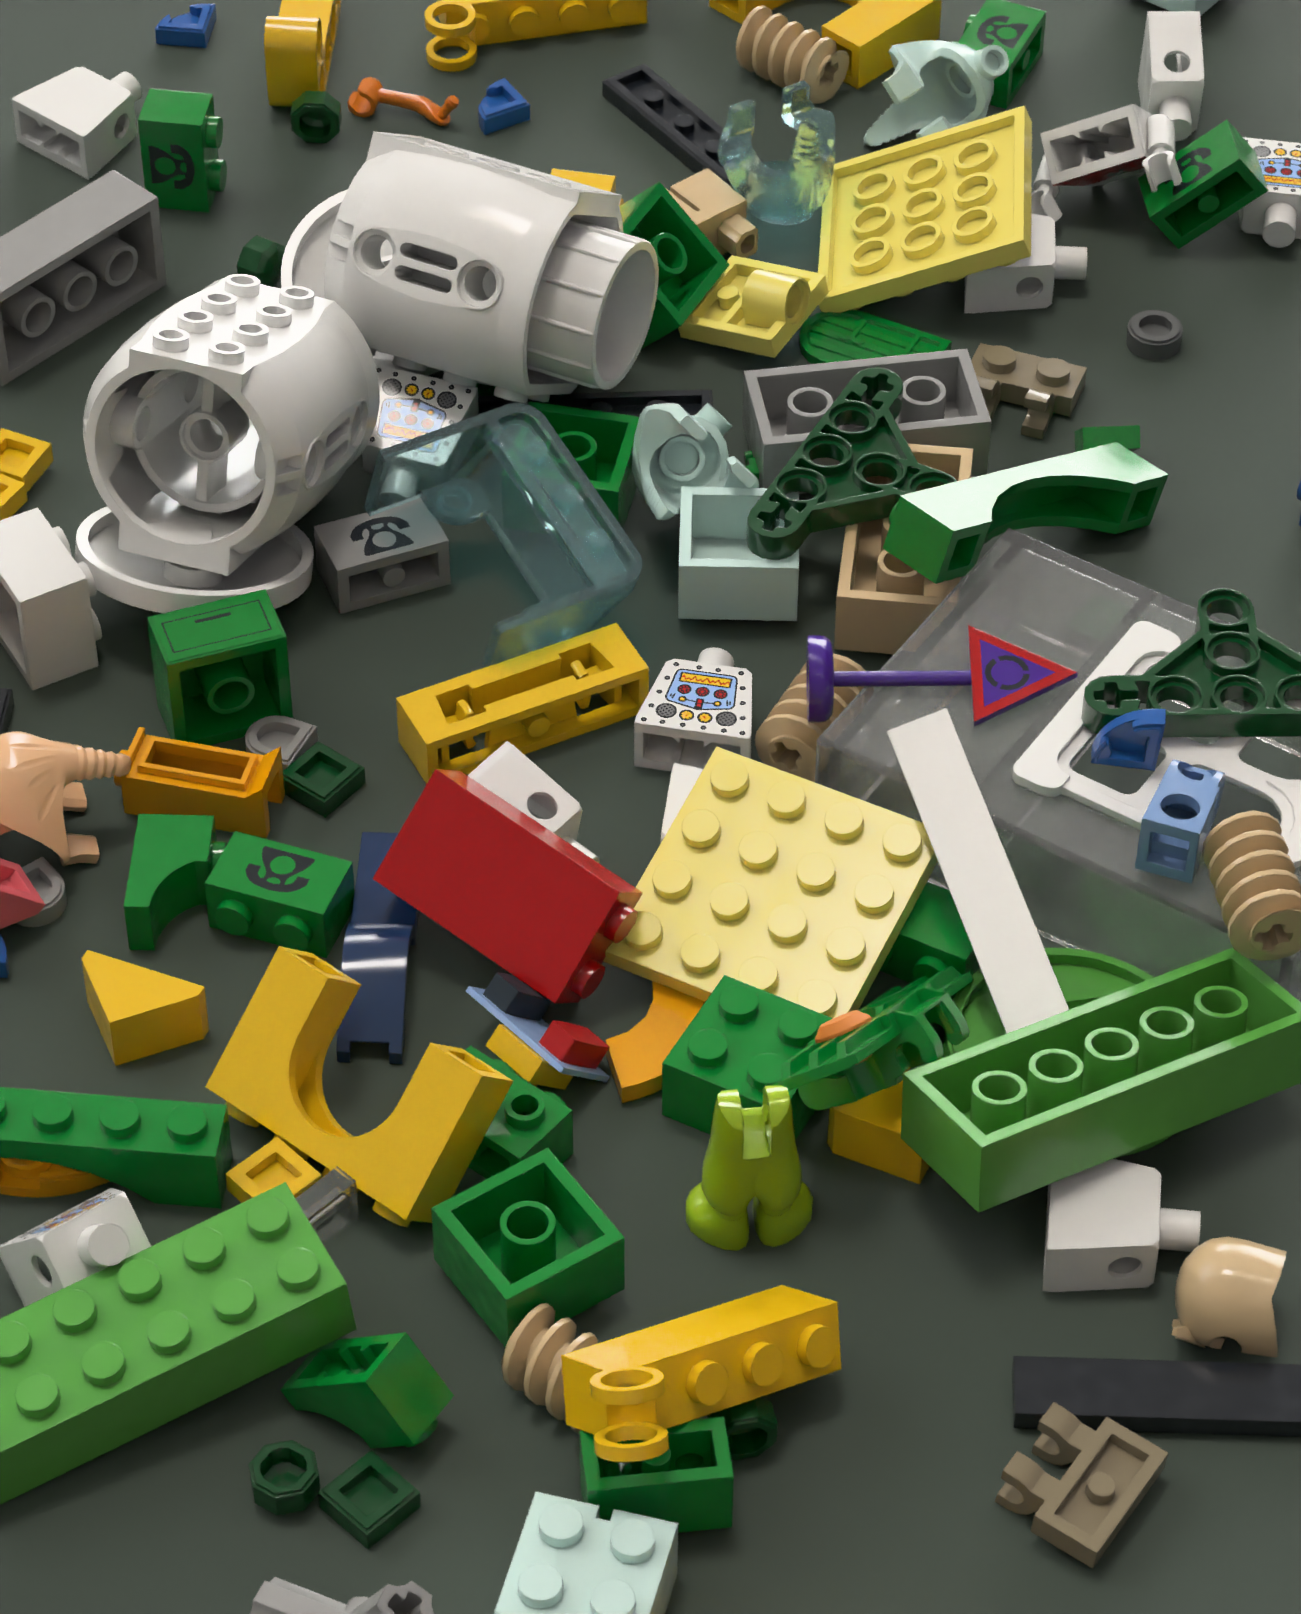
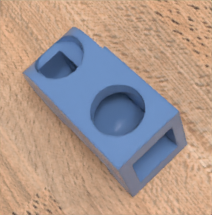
M1175 759L1171 761L1142 818L1135 869L1192 884L1199 868L1203 842L1211 831V826L1220 805L1225 784V772L1196 768L1186 762Z

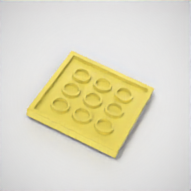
M1025 105L825 167L818 273L826 275L829 293L818 305L821 312L841 313L851 309L858 310L868 304L895 296L903 297L922 288L946 281H957L976 272L997 266H1008L1020 259L1031 257L1032 121Z
M716 746L636 886L643 894L634 908L638 912V916L633 928L620 943H612L608 947L603 961L705 1002L723 976L726 975L831 1018H836L845 1013L859 1010L938 860L923 822Z

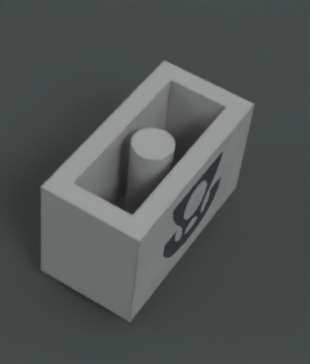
M425 497L314 526L317 571L340 614L451 584L449 540Z

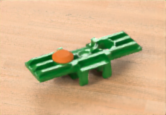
M949 966L929 979L926 976L917 978L903 989L900 986L891 988L862 1009L845 1013L825 1022L819 1027L815 1039L807 1043V1047L781 1064V1078L773 1083V1085H782L788 1091L798 1088L799 1096L805 1105L815 1110H823L856 1102L875 1092L899 1084L902 1081L900 1076L903 1073L924 1063L929 1064L939 1060L944 1055L941 1040L930 1023L942 1026L946 1031L947 1040L952 1045H959L969 1037L970 1032L967 1022L951 999V996L973 981L970 971L960 974L953 966Z

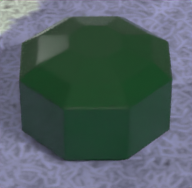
M305 91L293 101L291 109L292 131L305 142L327 143L340 133L342 123L341 103L328 92Z
M256 235L241 251L237 262V274L254 276L260 280V284L273 287L281 279L284 246Z
M762 1397L707 1415V1418L724 1417L730 1456L733 1461L757 1457L777 1441L778 1424L772 1402Z
M293 1440L264 1445L249 1463L250 1481L255 1504L276 1515L304 1511L321 1490L315 1452Z

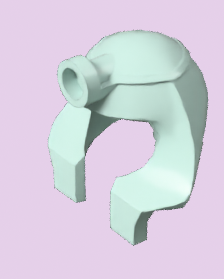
M937 40L914 41L892 45L889 55L895 71L882 84L894 103L867 130L863 138L864 144L879 146L882 143H888L890 140H895L897 137L918 130L921 131L916 134V137L920 138L985 118L994 93V79L1004 74L1008 69L1009 58L1007 53L998 45H989L975 51L964 44Z
M708 402L695 416L690 415L679 404L675 403L647 406L639 416L633 443L632 471L639 492L657 520H667L680 514L681 487L759 488L758 478L735 456L729 457L723 435L729 431L732 425Z

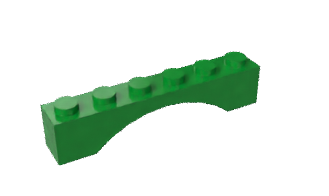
M1113 442L901 495L890 513V527L883 549L933 583L945 582L973 574L983 545L993 537L1011 530L1029 527L1063 526L1118 534L1150 525L1169 474L1118 442Z
M0 1087V1158H18L53 1163L91 1173L126 1187L157 1204L221 1209L227 1185L225 1173L230 1170L233 1158L228 1108L225 1104Z

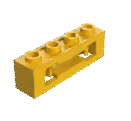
M614 623L397 697L398 741L426 784L435 769L461 771L467 775L506 741L510 742L525 755L636 716L649 694V667L619 625ZM598 693L609 704L577 716L575 701L581 709L588 708L591 695ZM486 732L484 749L450 760L449 745L463 741L467 749L473 748L477 744L473 737Z

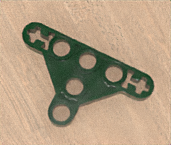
M876 367L861 370L853 376L751 509L747 518V546L753 554L769 560L790 557L800 548L810 533L887 518L890 516L893 507L901 495L957 482L953 476L946 472L918 463L895 421L900 414L903 397V382L897 373L889 369ZM867 399L872 400L871 406L866 404ZM853 424L862 426L865 430L848 432L838 427ZM817 458H831L838 460L840 463L833 466H823L812 461ZM871 476H882L892 479L893 482L878 485L870 483L865 479ZM791 492H806L814 497L809 500H794L786 495ZM780 519L784 520V527H778Z
M1212 589L1204 593L1198 600L1195 634L1142 675L1101 676L1090 681L1084 691L1081 719L1087 729L1094 734H1098L1106 724L1115 718L1132 711L1143 710L1139 709L1140 703H1145L1146 709H1163L1159 703L1165 700H1177L1186 703L1190 709L1184 712L1166 710L1165 729L1162 738L1301 736V711L1292 709L1285 703L1291 699H1301V655L1257 628L1254 607L1251 600L1243 593L1234 589ZM1215 613H1225L1235 616L1239 621L1233 624H1223L1213 621L1208 616ZM1221 656H1234L1242 659L1247 664L1236 668L1227 667L1219 664L1215 659ZM1232 699L1244 700L1254 708L1245 712L1232 711L1222 703ZM1107 705H1114L1115 708H1108Z

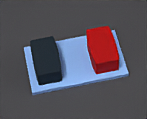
M496 972L486 990L468 986L466 989L470 996L560 1073L607 1082L610 1078L598 1067L610 1046L586 1027L553 1020L550 1025L547 1024L542 1017L552 1001L514 975Z

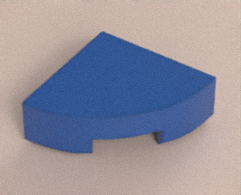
M194 4L189 6V13L172 19L170 14L165 16L155 28L156 44L206 48L217 19L215 4Z
M505 78L494 82L486 89V96L478 107L480 129L486 135L530 120V104Z
M1166 709L1132 711L1110 721L1099 731L1093 741L1091 763L1155 771L1165 729Z

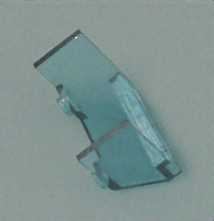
M522 403L507 404L379 450L364 506L369 516L421 498L427 509L436 519L449 525H466L484 518L540 601L527 607L520 614L494 624L480 669L589 632L634 590L642 570V558L639 551L547 418L538 409Z

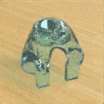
M804 80L783 87L782 122L798 132L795 136L796 141L793 143L794 148L791 150V157L788 161L773 160L761 162L751 145V139L755 127L756 101L752 99L729 106L728 120L719 141L718 158L734 191L747 200V210L751 215L771 224L788 226L804 223L822 206L831 186L836 147L835 117L832 112L813 106L810 100V85Z

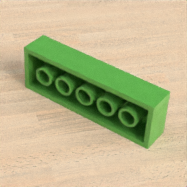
M1234 948L1227 949L903 1073L901 1139L978 1213L1300 1084L1301 1002L1248 958L1242 956Z
M286 1182L0 1319V1505L357 1330L347 1283Z

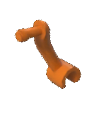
M372 77L364 78L358 86V91L351 93L348 100L349 111L358 117H370L374 114L378 104L381 103L415 111L439 126H447L451 120L449 114L459 105V100L454 95L448 96L444 105L440 107L424 96L383 89L382 84Z

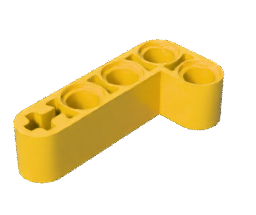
M282 0L279 16L266 17L264 55L268 102L270 106L292 107L293 101L305 91H326L340 16L341 0Z

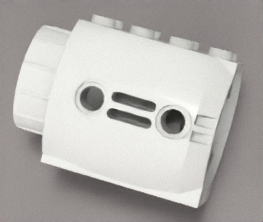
M373 131L366 162L352 180L333 225L325 264L324 291L325 299L335 301L355 322L363 334L372 356H375L376 351L394 355L393 364L411 370L425 371L426 367L444 371V380L463 386L476 387L477 383L495 386L494 395L510 401L527 403L528 399L548 402L550 395L571 394L578 384L590 388L612 389L627 375L643 346L652 320L659 280L658 258L654 247L649 241L623 233L622 215L619 208L622 195L421 136ZM386 239L392 247V258L387 266L382 263L380 257V248Z
M232 274L213 282L200 292L184 298L151 319L121 345L94 380L87 397L83 417V439L91 476L102 499L112 513L120 520L118 550L229 576L264 543L290 528L330 492L344 472L356 461L367 446L376 425L380 399L378 374L370 348L355 322L343 308L333 300L315 297V293L305 287L287 286L279 289L262 285L258 278L251 275Z

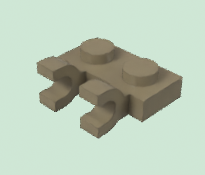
M980 343L971 360L991 421L1000 400L1022 405L1028 408V412L1022 424L1021 435L1043 439L1054 413L1071 416L1086 383L1087 367L1070 364L1059 358H1044L1014 351L1002 345L992 346Z
M1053 1402L1039 1421L1037 1429L1042 1434L1034 1443L1032 1453L1051 1464L1063 1466L1071 1462V1466L1061 1480H1058L1046 1473L1032 1459L1017 1451L1002 1471L1001 1479L1006 1483L997 1493L995 1502L1017 1514L1028 1515L1035 1512L1030 1530L1032 1533L1093 1569L1163 1471L1168 1452L1108 1417L1104 1419L1095 1431L1081 1423L1067 1409Z

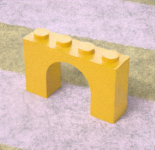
M709 0V7L743 24L748 14L758 6L764 5L774 10L792 0ZM839 0L853 7L822 25L821 38L829 37L836 41L837 51L845 50L849 54V66L843 82L856 89H860L894 67L889 55L892 45L914 41L937 40L939 38L942 0Z
M279 946L205 1087L226 1100L225 1105H227L228 1115L253 1127H258L259 1124H262L275 1133L274 1138H280L304 1160H307L310 1156L325 1166L322 1176L330 1183L351 1193H358L361 1190L376 1201L372 1209L386 1220L403 1227H408L411 1221L432 1223L431 1208L451 1198L455 1193L507 1095L513 1080L462 1048L430 1043L399 1103L390 1116L370 1132L353 1136L338 1124L327 1106L323 1092L322 1073L327 1050L362 984L313 953Z

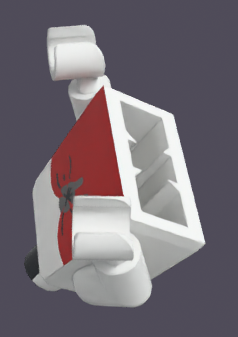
M1131 104L1040 133L1045 154L1033 185L1031 214L1050 216L1055 222L1059 220L1062 212L1054 198L1059 194L1061 186H1099L1142 172L1146 173L1152 192H1156L1157 186L1167 180H1173L1174 186H1178L1181 184L1182 178L1174 157L1175 129L1172 121L1163 114L1151 115V113L1141 107Z

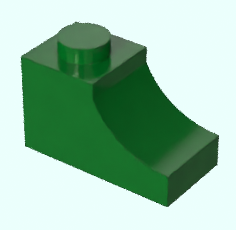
M138 814L123 906L129 950L155 951L160 934L171 920L194 906L207 905L204 883L227 845V842L217 841L215 818L213 815Z
M406 1332L334 1340L312 1351L280 1389L295 1410L319 1413L342 1423L361 1436L370 1448L413 1447L421 1443L436 1429L438 1425L437 1416L454 1396Z

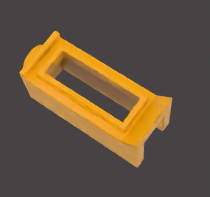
M144 727L138 728L129 749L119 752L131 758L130 772L121 777L114 775L115 785L122 789L124 813L133 815H213L217 830L238 831L262 838H267L270 832L268 801L281 804L285 796L281 746L265 755L147 735L145 734Z

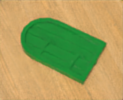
M853 309L841 313L820 312L814 314L803 323L799 332L801 354L811 364L951 350L952 346L951 340Z

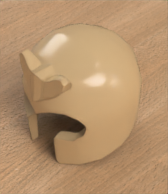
M1233 1237L1213 1238L1197 1246L1185 1259L1176 1281L1175 1307L1178 1318L1173 1319L1172 1335L1176 1336V1339L1203 1348L1208 1346L1216 1349H1221L1225 1340L1222 1337H1230L1242 1346V1353L1278 1357L1272 1297L1281 1276L1287 1251Z

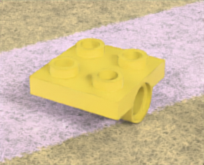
M731 255L727 260L730 265L682 326L679 327L680 337L775 358L829 293L826 275Z

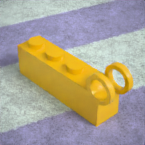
M437 0V2L431 4L426 9L424 14L426 29L437 36L431 39L426 46V59L437 70L456 72L465 70L476 62L477 46L645 24L647 23V0ZM438 16L440 23L435 21L434 18ZM449 46L460 47L468 52L466 55L456 59H446L436 54L439 49Z
M780 1285L561 1355L566 1425L593 1434L595 1454L602 1459L615 1462H636L658 1457L669 1448L668 1428L841 1370L838 1302ZM627 1440H646L645 1442L634 1444L617 1443Z

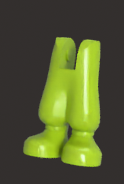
M782 1085L764 1086L762 1107L741 1108L737 1089L723 1090L717 1095L710 1141L702 1166V1182L690 1191L686 1199V1222L690 1231L705 1243L723 1250L738 1251L746 1247L749 1240L747 1207L752 1199L755 1230L758 1238L764 1245L776 1247L788 1243L801 1234L811 1221L813 1197L809 1187L802 1181V1167L795 1144L792 1105L786 1087Z

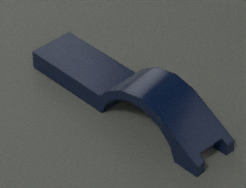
M362 832L352 918L345 932L341 972L362 985L337 1030V1062L350 1063L353 1043L389 1044V1064H403L407 968L410 945L416 944L419 910L373 880L375 873L398 833Z

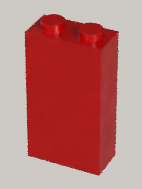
M435 769L373 877V880L555 1004L578 1003L581 998L586 999L595 991L605 974V966L602 965L606 957L605 951L612 943H620L629 934L638 916V912L634 908L643 892L463 772Z

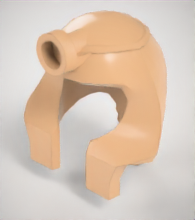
M22 731L0 734V835L13 830L26 835L57 853L62 866L76 863L97 864L100 853L96 837L93 835L66 833L63 811L84 812L87 808L83 784L72 781L92 780L95 777L98 779L103 777L112 778L114 775L118 777L124 776L130 772L131 758L123 753L115 754L113 751L105 752L102 749L83 748L77 744L73 745L67 742L48 740Z

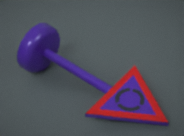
M968 625L970 670L834 671L831 641L825 636L811 635L807 636L806 652L808 723H822L830 719L833 713L834 687L971 686L973 724L975 727L1077 678L1078 672Z

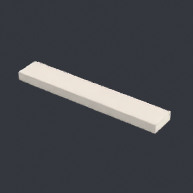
M947 708L888 730L890 742L1006 1034L1068 1011V1005Z

